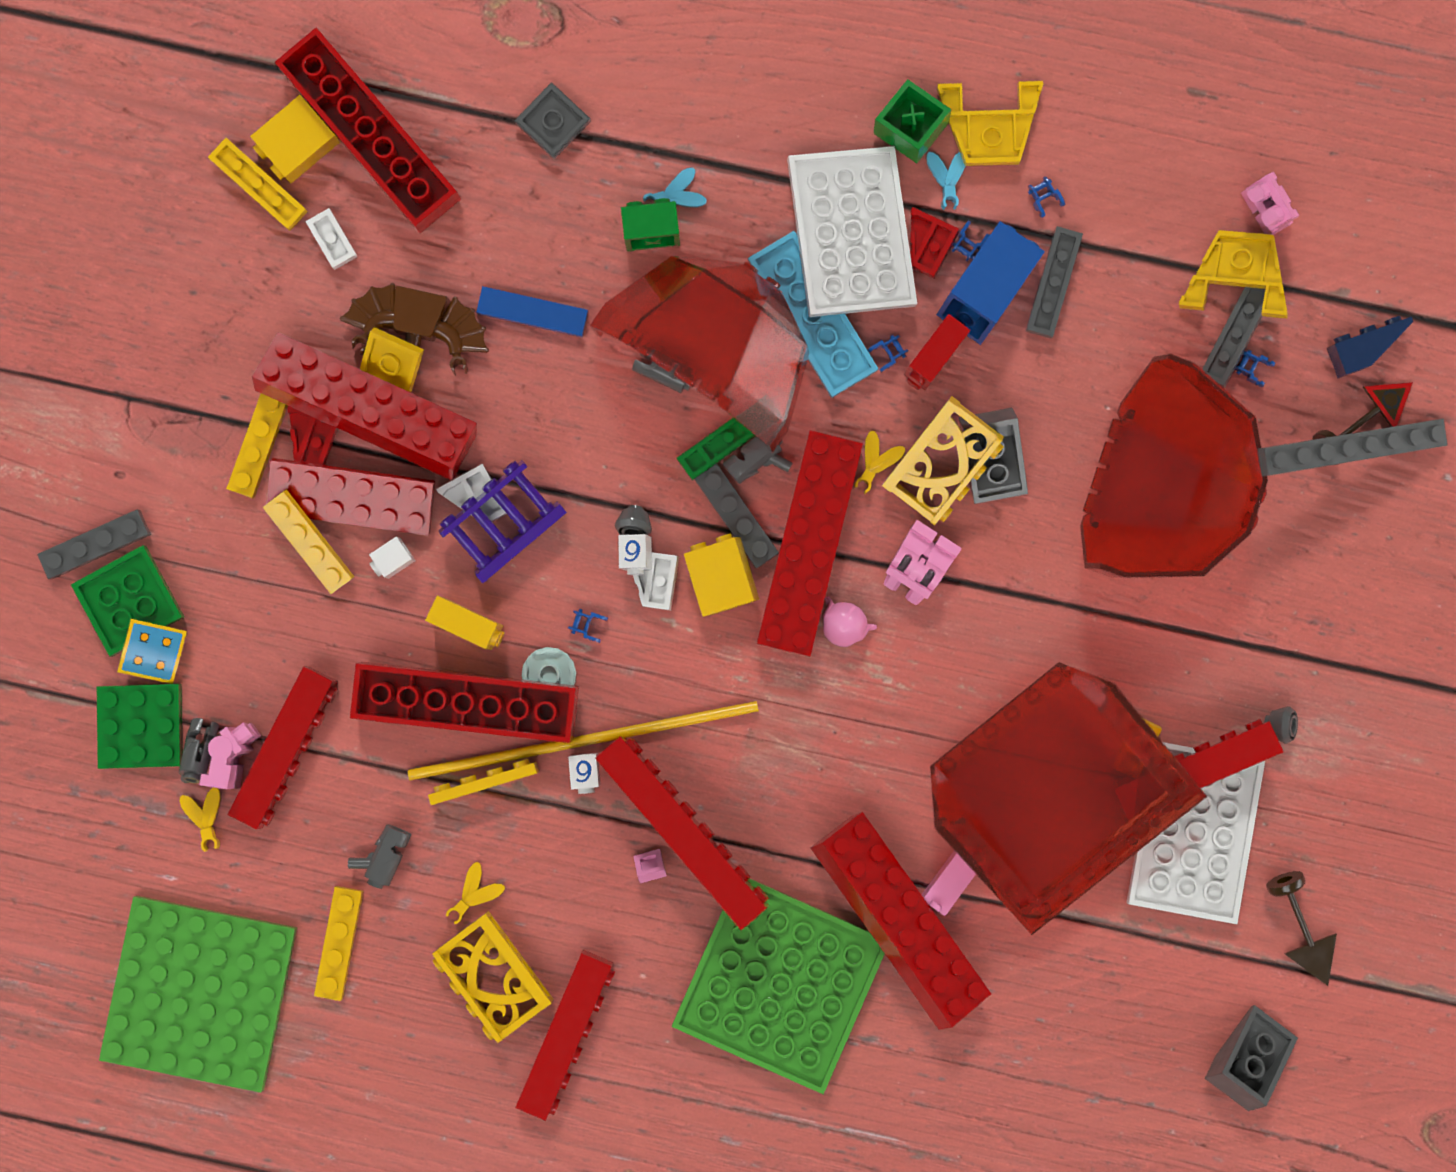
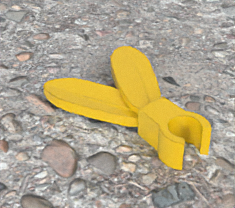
M870 431L865 439L866 470L855 482L854 489L858 488L859 482H866L868 488L864 491V494H867L871 489V482L875 474L898 462L905 453V448L903 446H896L879 456L878 435L875 431Z
M213 787L207 793L203 809L193 798L187 795L180 796L181 808L202 829L200 830L202 838L201 849L204 852H208L209 849L206 844L210 839L214 842L213 848L219 849L220 841L216 838L214 827H212L221 801L219 788Z
M479 862L472 864L467 872L462 899L455 907L450 908L446 912V916H449L453 910L459 913V919L454 921V924L462 920L463 914L470 906L493 900L499 897L505 890L504 885L496 883L478 889L482 876V868Z

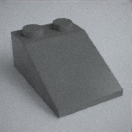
M1013 408L975 414L983 422L1004 436L1001 442L1004 447L995 459L989 457L983 465L987 468L978 480L971 479L970 485L974 504L1028 494L1019 423ZM959 417L962 432L972 427L962 417ZM972 433L965 437L966 443L974 439L979 440V442L973 445L975 451H982L987 445L986 438L981 433ZM969 458V471L978 459Z
M1253 1005L1216 1054L1205 1079L1247 1111L1266 1107L1298 1037L1257 1006Z

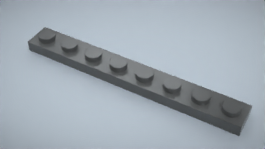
M1437 419L1259 448L1258 455L1261 476H1270L1442 447L1448 444L1444 419Z

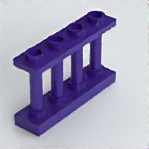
M523 460L519 463L516 461L510 463L503 470L505 475L497 481L495 478L490 480L482 487L484 492L476 499L474 496L467 499L461 505L463 509L456 516L450 514L440 523L442 528L438 530L439 534L444 538L447 534L451 533L475 560L477 569L474 572L482 583L567 513L558 501L554 504L548 503L525 477L522 471L528 466ZM513 479L539 509L538 513L540 516L533 522L531 520L527 521L501 491ZM491 497L495 499L519 527V534L512 540L509 537L506 538L480 509ZM470 515L475 518L498 545L496 548L499 551L493 556H485L460 528L459 524Z

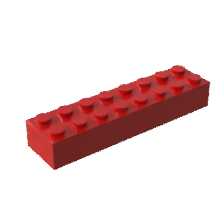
M317 27L275 61V64L420 234L461 200L455 188Z
M279 332L252 375L255 391L452 481L477 436L476 422Z
M812 430L809 431L756 644L811 657L863 443Z
M359 662L355 664L350 719L571 743L574 740L579 686Z
M620 736L595 759L739 929H744L769 907L766 902L769 897L760 886L754 888L750 884L748 879L751 876L741 864L737 867L730 860L733 855L723 843L719 845L715 843L712 839L715 834L705 822L698 823L694 818L697 813L687 801L680 802L676 797L679 792L669 780L663 781L658 776L661 770L651 759L647 758L645 760L640 755L643 749L633 738L629 737L627 739Z
M863 811L849 817L810 847L938 1030L953 1028L991 995L989 989Z

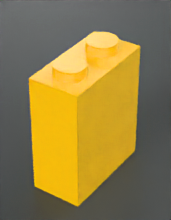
M301 95L297 96L250 136L256 143L252 148L263 160L268 157L273 163L270 169L280 180L285 177L290 184L340 143L335 134Z
M731 534L715 538V544L709 546L706 545V542L690 546V552L684 553L703 617L760 600L741 537L732 538Z
M438 595L425 621L488 650H492L495 646L498 647L505 632L501 631L504 625Z

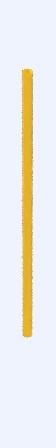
M757 701L576 736L571 743L551 741L408 770V778L411 781L612 741L620 736L628 738L759 712Z

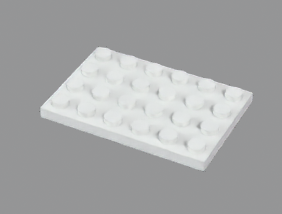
M895 146L788 156L787 163L809 317L915 307L917 305V297Z
M1156 741L1153 747L1150 766L1158 764L1159 768L1170 764L1168 758L1182 752L1186 757L1195 753V751L1191 747ZM1265 761L1142 813L1127 904L1232 924L1238 923Z

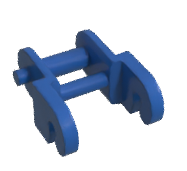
M1046 176L1043 177V182L1037 186H1028V194L1033 196L1035 200L1033 206L1036 211L1040 212L1041 218L1045 217V211L1040 204V201L1054 196L1056 200L1060 201L1061 207L1065 206V201L1058 189L1054 190L1051 185V179L1048 180ZM1046 187L1049 192L1039 197L1037 191Z
M969 220L958 235L960 239L957 244L954 242L952 245L954 247L952 252L958 250L967 257L966 261L970 258L974 259L975 256L972 255L976 249L980 250L990 236L987 233L981 243L976 244L966 238L964 232L971 224ZM962 240L974 247L971 252L960 245Z
M891 335L889 341L884 343L881 340L867 349L871 353L874 349L881 347L889 355L890 362L879 369L880 372L896 364L895 360L901 356L902 358L907 357L905 354L908 352V349L903 350L897 340L900 337L899 335L895 337ZM893 343L899 354L893 356L888 345Z
M1250 350L1244 351L1241 363L1235 368L1236 373L1239 375L1241 373L1247 376V381L1264 387L1265 382H1259L1258 378L1254 377L1253 372L1258 362H1262L1270 367H1274L1275 362L1268 361L1269 358L1263 355L1257 357L1251 354ZM1249 359L1254 361L1250 371L1244 369Z
M582 609L578 611L573 610L576 617L573 626H568V629L572 630L571 633L575 634L576 631L583 633V638L600 643L601 639L589 636L587 631L591 619L596 617L607 621L608 617L591 612V615L582 613ZM582 616L587 617L584 630L578 629Z

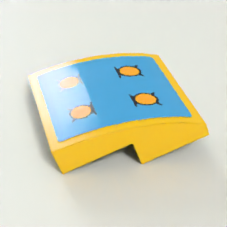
M130 619L117 672L173 684L187 631Z

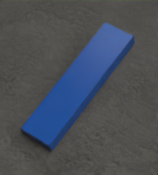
M482 286L476 311L479 315L582 338L589 312L587 309Z

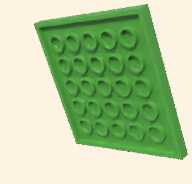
M750 878L748 879L750 884L754 888L760 886L769 897L766 901L769 907L742 930L722 909L671 1027L824 1095L885 953L868 930Z
M134 896L99 1061L262 1093L265 1087L297 927Z

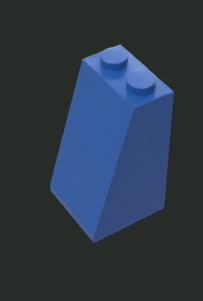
M999 221L936 315L944 320L950 314L969 328L971 331L967 336L981 345L1045 251L1034 241L1028 240L1017 233L1012 226Z

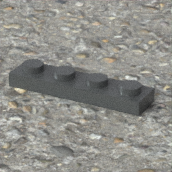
M1059 226L1055 228L1025 331L1052 339L1083 233Z
M1244 288L1199 374L1201 379L1225 389L1262 318L1261 312L1265 289Z
M715 464L695 478L696 483L734 537H741L745 553L756 569L779 554L718 464Z
M137 509L37 555L47 578L52 580L148 537L151 533L141 511Z

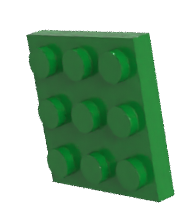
M145 545L71 584L109 657L122 652L130 619L168 627L184 618L180 607Z
M182 684L96 686L98 769L180 766L183 756Z

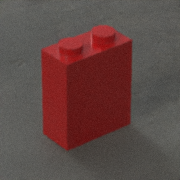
M948 314L904 373L907 377V383L917 390L922 388L926 391L971 330Z

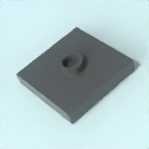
M551 82L514 122L555 160L591 122V118Z

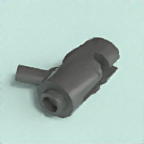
M642 346L639 351L640 355L653 362L651 365H647L635 359L632 367L633 371L679 393H682L684 389L689 391L695 379V376L691 375L693 369L652 348Z
M765 429L741 448V454L744 456L743 461L733 455L723 465L740 484L749 477L759 473L758 469L762 466L768 467L773 464L788 472L793 463L777 455L782 451L780 445L783 441L774 430L769 433Z
M194 718L191 720L179 768V774L183 783H199L201 774H207L211 760L208 745L213 738L217 737L218 723L211 722L210 727H207L202 743H199L200 740H197L196 736L200 733L203 719Z
M387 824L375 843L377 845L375 851L370 853L367 858H349L348 869H367L364 876L368 878L367 883L373 887L382 889L384 885L390 886L403 856L402 852H399L395 846L402 848L407 846L412 834Z

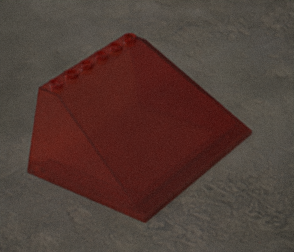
M1060 662L930 766L934 828L1031 935L1036 933L1207 797L1115 683Z

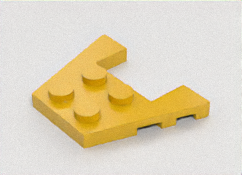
M1043 81L1018 82V110L963 111L962 83L937 85L940 101L952 109L949 125L965 166L1018 165L1020 163L1042 91Z
M1219 230L1203 257L1202 264L1196 275H1193L1186 293L1179 300V307L1182 309L1204 311L1209 284L1265 289L1262 316L1287 319L1288 312L1274 235Z

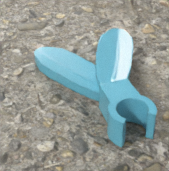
M928 152L926 155L928 168L943 188L941 208L944 210L947 206L946 200H951L954 203L953 209L955 210L959 204L955 185L965 168L961 154L958 152L947 170L938 155Z
M692 167L681 171L665 191L655 194L648 193L643 197V201L647 199L668 198L670 202L676 201V205L694 208L703 206L707 202L706 198L699 193L684 191L694 179L695 169Z

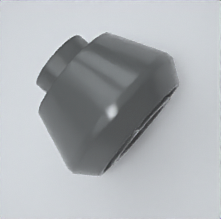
M631 505L624 509L615 522V528L620 535H649L652 531L648 513L644 511V508L637 505Z
M1287 706L1272 710L1270 715H1266L1264 722L1270 721L1280 742L1288 744L1295 739L1298 729V716L1294 709Z

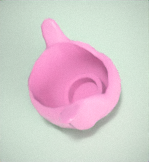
M825 597L827 607L823 614V631L825 637L832 644L839 647H848L858 641H862L869 631L877 629V625L867 623V618L859 607L846 602L834 604L830 597Z

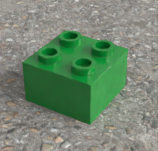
M907 79L876 117L873 134L890 146H895L896 150L917 164L949 124L952 109Z
M668 198L654 200L653 204L643 205V202L634 201L627 203L626 207H621L624 241L627 252L680 246L676 201L670 202Z

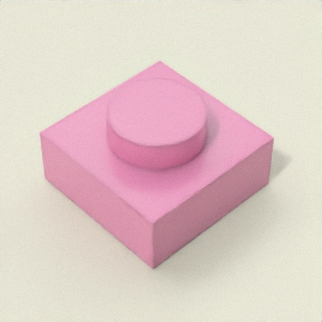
M660 849L633 856L640 883L667 876Z

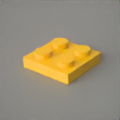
M374 327L369 333L360 370L411 393L424 349Z

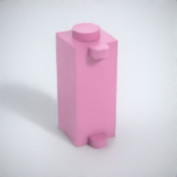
M958 844L921 894L926 902L945 916L984 864L979 859L981 853L969 844L965 848Z

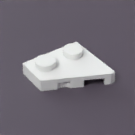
M481 464L436 490L461 508V505L470 497L474 496L476 499L484 492L482 487L492 479L485 466ZM493 497L480 507L492 522L507 514Z
M652 552V570H644V575H633L635 584H637L642 606L671 611L679 556Z

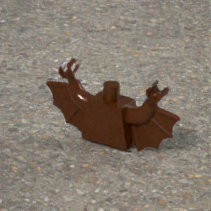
M391 283L383 288L371 286L364 296L357 299L353 298L349 311L340 317V321L364 331L363 335H357L352 340V349L358 343L365 345L362 347L360 355H364L369 333L374 327L380 330L394 328L397 334L405 335L406 342L420 347L421 339L434 342L438 338L445 342L450 355L453 356L450 361V368L455 376V368L458 365H463L465 374L468 372L465 359L461 357L462 352H489V348H487L484 342L486 327L481 326L477 322L474 308L465 307L456 296L450 301L447 296L397 285L395 289V283Z

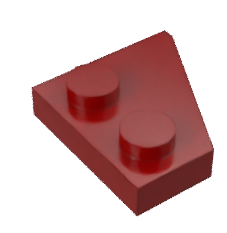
M912 207L910 231L912 269L935 279L960 232L959 228Z
M288 406L294 461L325 465L338 428Z

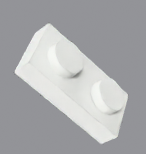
M330 208L306 221L334 270L358 257Z

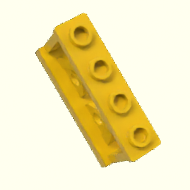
M951 396L882 486L890 493L893 492L933 525L939 520L944 522L953 511L950 506L955 499L961 501L970 490L967 484L971 479L978 480L987 467L983 464L989 457L995 459L1004 446L1001 442L1004 436ZM953 412L971 424L972 427L962 432L955 419L951 416ZM941 433L946 434L947 440L952 435L953 440L946 444H941L938 441V435ZM972 433H981L985 436L987 445L982 451H975L973 445L979 442V440L974 439L966 443L965 437ZM956 445L959 457L958 473L944 477H930L933 468L932 460L924 449L928 446L935 450H947ZM969 458L978 459L969 471ZM924 462L926 464L925 476H920L923 470H917L915 467L916 463ZM901 480L908 484L919 486L917 497L898 482ZM959 484L949 495L946 487ZM925 488H931L929 496L932 501L934 494L942 496V502L939 506L930 507L926 505L923 499Z
M489 911L432 953L434 956L432 961L435 967L441 973L445 972L451 979L449 985L458 996L462 994L467 1001L465 1006L474 1018L479 1017L484 1024L482 1030L490 1040L495 1039L497 1043L501 1042L505 1037L549 1006L554 1000ZM480 926L485 931L475 947L471 943L462 940ZM455 947H465L472 952L471 957L466 954L457 955L463 959L461 966H456L450 960V952ZM496 948L499 955L496 959H491L485 956L483 951L485 950L490 955V949ZM480 960L488 965L497 966L506 962L510 965L511 968L504 978L505 994L491 993L478 988L477 972ZM467 972V983L460 974ZM512 978H518L521 982L519 987L513 986L516 993H512L510 989V980ZM534 998L537 1004L519 1017L516 1003ZM480 1001L490 1003L487 1010ZM510 1004L513 1011L512 1020L505 1025L498 1024L493 1018V1012L499 1010L504 1017L506 1014L505 1005Z

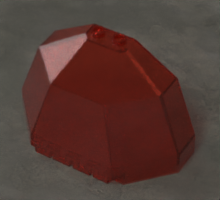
M671 256L603 305L590 324L596 335L601 337L604 333L626 345H630L645 357L654 349L655 351L650 358L651 361L668 372L677 364L678 367L673 375L692 388L698 380H701L702 382L697 388L699 393L713 402L717 399L718 406L763 441L769 451L772 453L775 451L789 430L809 356L808 346L782 291L779 290L781 285L769 276L764 279L757 274L758 270L748 262L740 264L729 261Z
M1169 353L1153 357L1121 401L1117 411L1119 419H1112L1107 434L1108 438L1115 441L1114 443L1105 441L1098 462L1105 465L1106 468H1096L1090 489L1098 491L1097 495L1088 493L1084 504L1083 512L1087 514L1083 516L1080 524L1084 567L1108 577L1205 576L1251 534L1258 523L1257 514L1260 504L1263 503L1267 495L1266 486L1268 478L1267 476H1261L1258 449L1262 447L1256 416L1197 364Z

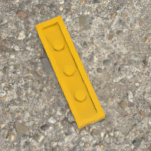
M227 138L208 156L215 165L289 231L308 212Z
M262 393L260 394L227 485V490L255 499L288 405Z
M287 490L263 507L330 594L355 577Z
M529 759L512 763L514 769L503 772V768L499 767L486 771L488 777L477 780L476 775L460 779L461 785L450 787V783L433 787L435 793L428 795L430 805L539 773L537 762L530 764Z
M335 886L314 992L316 997L337 1001L343 1000L363 897L362 890Z

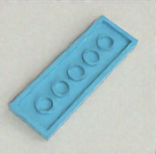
M795 231L748 258V262L831 398L878 371L877 365L846 314L809 317L799 242Z

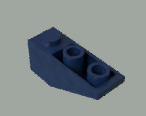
M1397 316L1384 321L1386 325L1377 329L1374 324L1359 330L1360 335L1351 338L1350 333L1335 338V344L1328 347L1327 351L1337 378L1372 366L1413 323L1412 317L1402 320L1401 316Z

